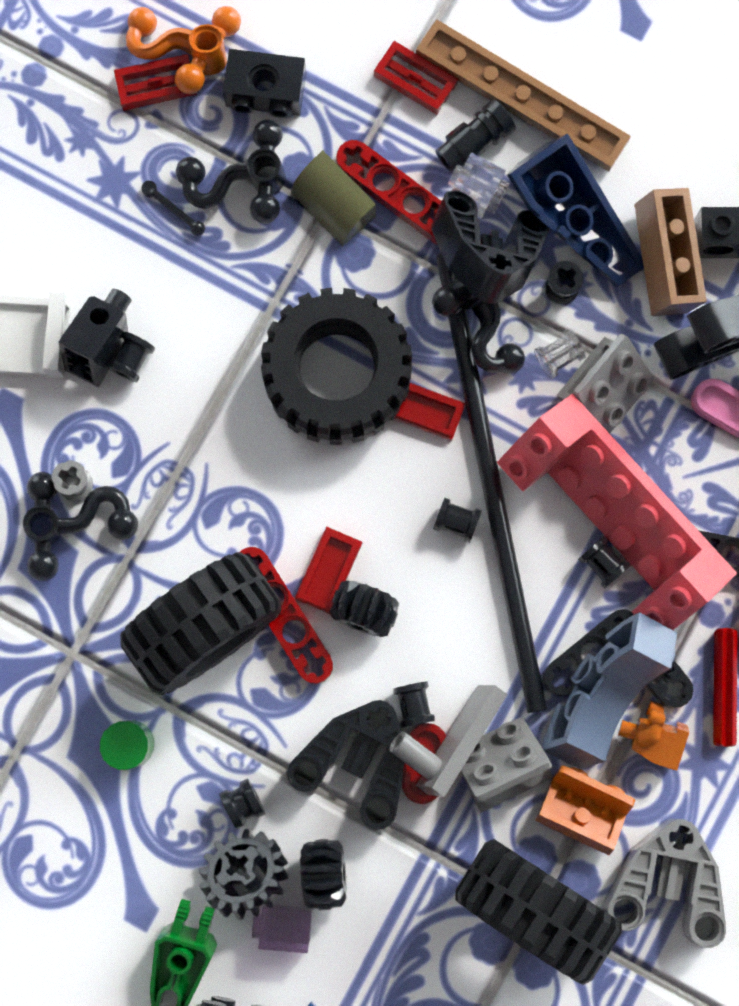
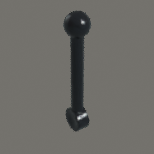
M148 180L142 184L141 190L144 196L154 197L190 226L192 234L200 236L204 233V223L194 221L158 192L157 186L153 181Z

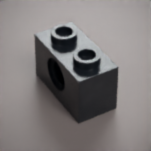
M229 49L223 86L225 106L231 107L232 110L239 113H252L253 110L268 112L270 115L278 118H289L291 115L301 116L307 74L305 58ZM263 81L274 84L267 91H260L255 88L257 84Z

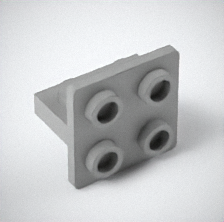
M620 334L614 341L604 337L556 396L560 401H563L573 393L610 434L623 421L627 412L640 396L645 394L649 385L653 382V376L628 336Z
M522 717L512 722H507L483 735L461 770L480 813L553 778L550 772L552 765L548 756Z

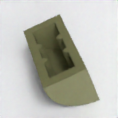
M323 150L303 169L291 188V194L342 247L376 217V204Z

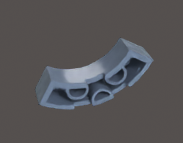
M640 612L627 618L608 632L605 637L609 642L596 656L588 653L573 674L571 681L576 685L569 695L565 706L560 703L556 706L543 746L544 752L579 769L605 762L610 750L613 734L630 703L649 682L672 668V663L675 659L677 632Z

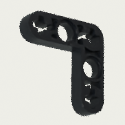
M626 609L611 613L546 667L542 676L546 690L556 696H566L572 693L576 685L571 681L573 674L567 679L570 684L567 689L563 685L555 687L551 682L555 678L552 672L553 669L557 668L559 671H564L573 663L566 659L570 654L573 655L576 664L579 666L583 661L581 648L586 642H595L603 648L609 642L606 640L605 635L616 627L615 618L622 622L634 614ZM674 660L671 672L664 675L671 683L681 682L683 685L679 691L682 696L680 700L676 697L668 699L664 693L667 692L668 686L662 679L657 680L655 684L651 681L646 685L657 701L668 708H679L686 705L691 700L694 692L691 680Z

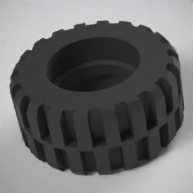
M332 288L320 289L321 296L312 298L310 293L298 297L299 304L293 308L288 304L280 312L281 319L279 322L273 321L267 331L268 340L263 342L261 351L262 378L268 399H270L274 411L280 419L283 418L287 422L288 427L298 434L301 431L307 435V439L319 443L320 439L329 440L330 445H342V440L352 439L353 443L363 441L364 436L371 432L376 435L382 431L384 424L389 419L394 420L400 411L402 402H405L409 392L412 373L411 345L407 343V333L403 325L396 323L395 314L387 306L380 308L377 305V298L366 294L364 298L357 297L356 290L344 288L343 294H333ZM331 335L349 336L363 343L371 352L374 361L373 377L368 387L358 395L344 400H328L311 393L303 383L300 375L301 357L311 344L323 337Z
M236 552L233 555L229 554L221 560L208 564L202 570L196 571L186 580L178 583L163 596L153 601L148 608L142 610L133 621L129 622L125 630L121 632V648L150 690L159 695H165L203 675L206 671L221 663L222 660L256 637L270 622L277 618L281 612V601L250 556L240 552Z
M495 839L484 843L455 890V900L468 911L540 960L582 985L594 979L622 933V922Z

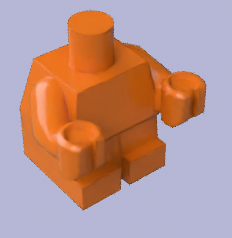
M650 701L646 713L649 715L648 719L639 717L637 724L622 720L618 736L631 739V749L652 763L677 771L690 733L689 727L681 722H677L676 726L664 724L666 719L664 706Z

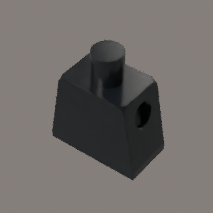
M112 288L104 301L95 296H90L58 341L65 371L98 388L109 370L106 367L108 361L114 360L124 342L122 335L124 332H128L125 312L132 300L126 293Z

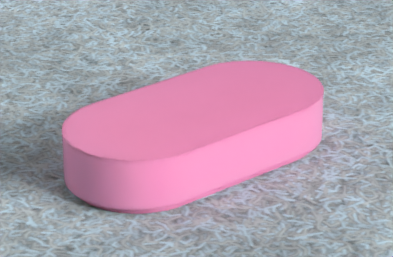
M719 379L702 381L692 393L691 404L694 411L702 418L739 438V390Z

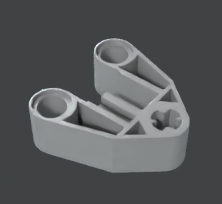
M668 819L631 848L604 900L603 910L614 917L613 909L615 904L620 900L628 899L633 906V913L628 920L622 922V931L636 929L642 923L645 916L648 895L651 894L657 855H662L655 896L670 900H680L686 860L691 861L684 897L686 903L682 929L685 936L691 942L704 948H713L718 946L726 935V920L719 867L697 827L692 822L685 819ZM679 826H681L683 829L680 833L686 834L685 843H678L677 849H675L673 845L676 842L670 841L669 835L670 832H677ZM708 916L713 923L712 933L706 938H699L695 932L696 922L700 918Z

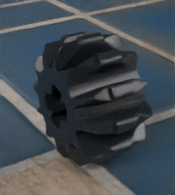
M348 580L342 581L338 590H335L331 600L330 615L334 620L350 627V629L374 637L388 636L397 619L399 602L396 598L392 597L389 593L379 590V588H374L367 584Z
M319 839L314 842L305 843L301 849L300 858L302 896L308 909H319V911L342 907L347 899V876L343 846L338 840L328 841V839Z

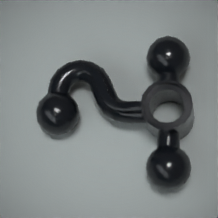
M268 119L260 121L253 131V141L260 149L251 153L247 162L232 164L223 169L208 193H200L197 187L204 180L206 174L202 161L191 156L179 161L175 170L176 178L182 184L186 200L197 208H212L221 203L232 182L236 180L252 181L256 190H258V195L251 201V216L259 223L267 224L273 222L278 217L280 211L279 202L273 194L282 189L286 180L280 158L275 153V148L281 143L283 137L279 124ZM272 166L275 168L274 172L268 177L258 176V172L263 167Z
M458 278L452 286L440 287L434 293L432 304L439 315L443 317L455 316L464 308L472 309L479 319L481 327L471 342V353L474 361L481 369L490 373L502 371L506 374L517 373L524 366V351L514 343L503 344L496 351L495 357H491L487 353V344L495 335L500 324L501 314L498 303L491 304L480 301Z
M43 471L33 474L27 481L26 488L28 495L34 500V507L28 510L23 518V529L30 540L35 543V553L30 556L27 562L28 573L31 577L38 581H47L56 575L59 563L55 554L51 552V545L63 533H76L87 528L93 521L102 502L108 501L114 506V512L111 513L107 520V529L111 536L120 540L131 538L138 529V519L130 511L129 500L122 491L111 486L98 487L88 494L76 517L58 518L54 510L50 509V500L57 494L54 482L52 481V474ZM40 517H49L53 520L52 530L42 536L34 534L32 527L35 520Z

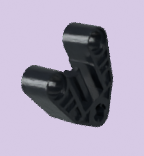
M456 190L448 191L444 194L431 225L432 233L448 269L476 298L491 304L499 303L523 288L550 230L530 210H523L518 213L505 240L503 249V239L499 238V231L491 230L489 235L483 233L480 235V219H478L476 202L468 194Z
M739 295L708 303L687 315L691 326L673 332L653 344L670 380L684 376L739 351Z
M376 700L333 718L291 761L287 769V778L292 787L302 792L313 791L318 788L323 782L331 764L335 763L351 729L358 731V734L341 769L361 779L379 744L387 746L369 782L371 785L360 807V815L363 822L368 827L378 830L390 826L395 820L405 763L389 751L392 741L401 733L397 714L393 706L388 702ZM380 708L385 709L389 713L385 718H390V724L388 727L381 725L378 730H373L369 726L372 720H367L369 712L377 713ZM308 761L315 765L317 778L312 784L305 786L296 780L295 769L298 764ZM379 798L388 803L390 813L386 820L374 822L369 819L366 808L370 801Z

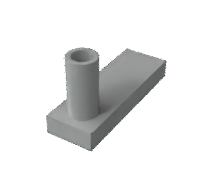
M478 685L435 754L404 731L394 738L389 751L422 775L416 787L427 795L445 797L508 694L496 685Z

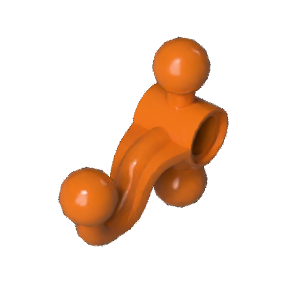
M223 6L213 13L212 25H200L193 30L173 28L163 33L153 42L143 44L141 38L150 36L156 30L157 18L149 8L138 7L132 10L128 16L127 24L129 29L125 37L126 46L131 54L145 60H155L175 49L183 50L192 55V62L182 65L175 74V84L178 89L185 94L191 95L203 88L204 75H215L225 68L227 56L224 39L239 31L241 17L233 7Z

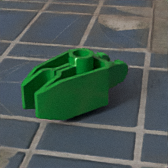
M181 899L174 922L163 927L155 941L150 982L151 1006H161L166 990H171L173 984V991L178 997L176 1006H188L218 945L213 934L209 933L215 914L214 908L206 906L199 920V929H195L185 925L191 910V901Z

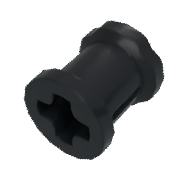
M560 261L550 269L545 290L549 300L555 304L564 305L575 300L584 279L580 267L574 262ZM558 279L562 282L567 279L570 280V287L566 284L559 287L557 285Z
M124 332L122 335L124 342L114 360L108 361L106 367L117 375L137 383L140 378L138 372L147 355L153 354L155 347L132 333Z
M444 498L433 530L440 531L443 529L464 537V542L470 544L482 510L476 508L474 511L452 504L450 499Z
M605 536L578 559L582 564L587 563L602 580L600 585L604 589L631 566L628 561L623 562L607 545L608 539Z
M428 681L393 688V693L398 695L403 717V720L400 722L401 728L436 721L434 714L430 713L426 694V689L429 687Z

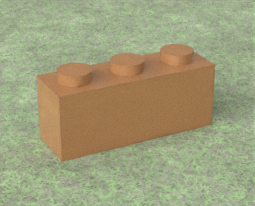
M689 188L653 189L634 204L651 316L687 314L707 302Z

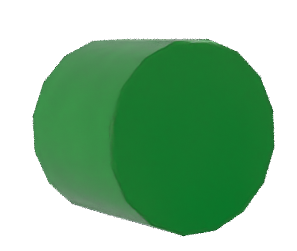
M136 720L119 721L110 725L103 732L100 739V753L103 760L110 767L118 770H130L145 764L154 750V737L151 730L145 724Z

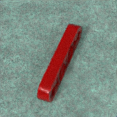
M349 140L340 145L336 155L337 165L364 192L431 242L438 245L431 230L433 220L429 217L427 224H424L423 221L428 217L432 207L436 209L433 218L435 217L441 200L365 143L359 140ZM356 153L360 154L361 164L368 169L370 168L365 179L362 178L364 176V168L357 163L348 166L346 154L354 156ZM380 173H387L394 178L395 183L391 189L380 191L373 185L374 177ZM412 195L421 197L425 203L424 209L416 214L407 212L403 206L404 200Z
M257 547L242 549L240 553L248 556L251 555L254 560L258 558L263 560L259 564V570L265 578L272 573L275 578L267 582L272 588H278L284 593L285 597L284 603L281 606V612L274 621L269 623L272 632L299 675L306 682L311 684L325 682L333 671V662L330 654L266 553ZM298 621L304 625L306 634L302 641L289 643L284 639L283 628L288 622ZM311 640H314L317 644L316 647L309 648L316 659L323 657L327 662L322 666L324 673L318 677L314 672L306 674L304 669L309 664L303 653L297 659L292 653L293 651L305 648Z

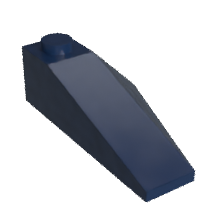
M568 133L545 143L518 162L507 174L527 209L615 287L622 285L644 268L641 254Z

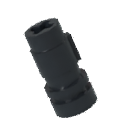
M492 99L482 107L483 112L477 111L473 114V120L470 123L463 122L446 135V142L435 150L439 160L450 173L455 174L464 166L469 165L484 153L491 144L494 146L498 145L502 141L501 136L506 138L516 130L515 123L509 113L495 99Z

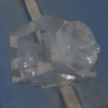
M471 152L464 167L456 166L447 185L453 188L452 190L461 191L471 196L476 202L478 217L483 219L487 211L495 214L510 183L503 180L506 170Z

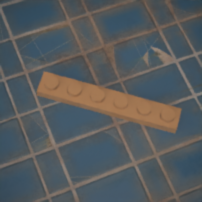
M437 19L416 49V54L456 77L459 82L490 101L495 99L507 111L553 139L568 133L583 157L610 172L631 138L629 134Z

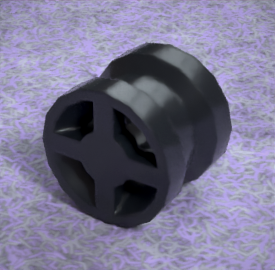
M248 778L240 782L239 788L233 791L224 790L219 793L223 806L236 829L244 826L247 819L253 816L259 818L266 814L261 800Z

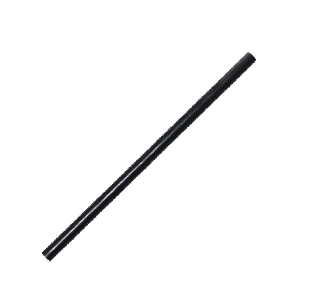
M442 253L438 254L436 260L442 287L452 286L457 277L448 269ZM462 308L455 316L448 317L527 713L547 710L498 464L496 463L497 459L479 370L471 353L472 336L467 311Z

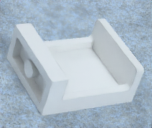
M49 292V298L0 295V374L65 378V369L58 341L70 325L72 303L65 293Z

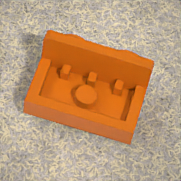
M561 765L549 783L535 821L610 856L615 849L626 815L634 806L635 799L626 795L617 786L605 785L590 778L581 769Z

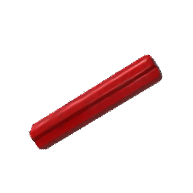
M718 628L714 632L713 743L718 747H733L737 743L738 632L733 628Z

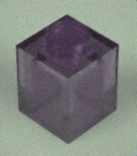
M264 904L259 916L253 917L252 938L259 939L258 949L308 953L313 909L274 905L272 908H269Z

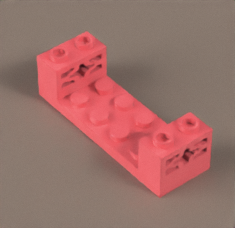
M573 393L539 417L496 462L523 492L548 473L653 588L654 591L631 611L634 615L640 612L674 630L708 603L737 574Z

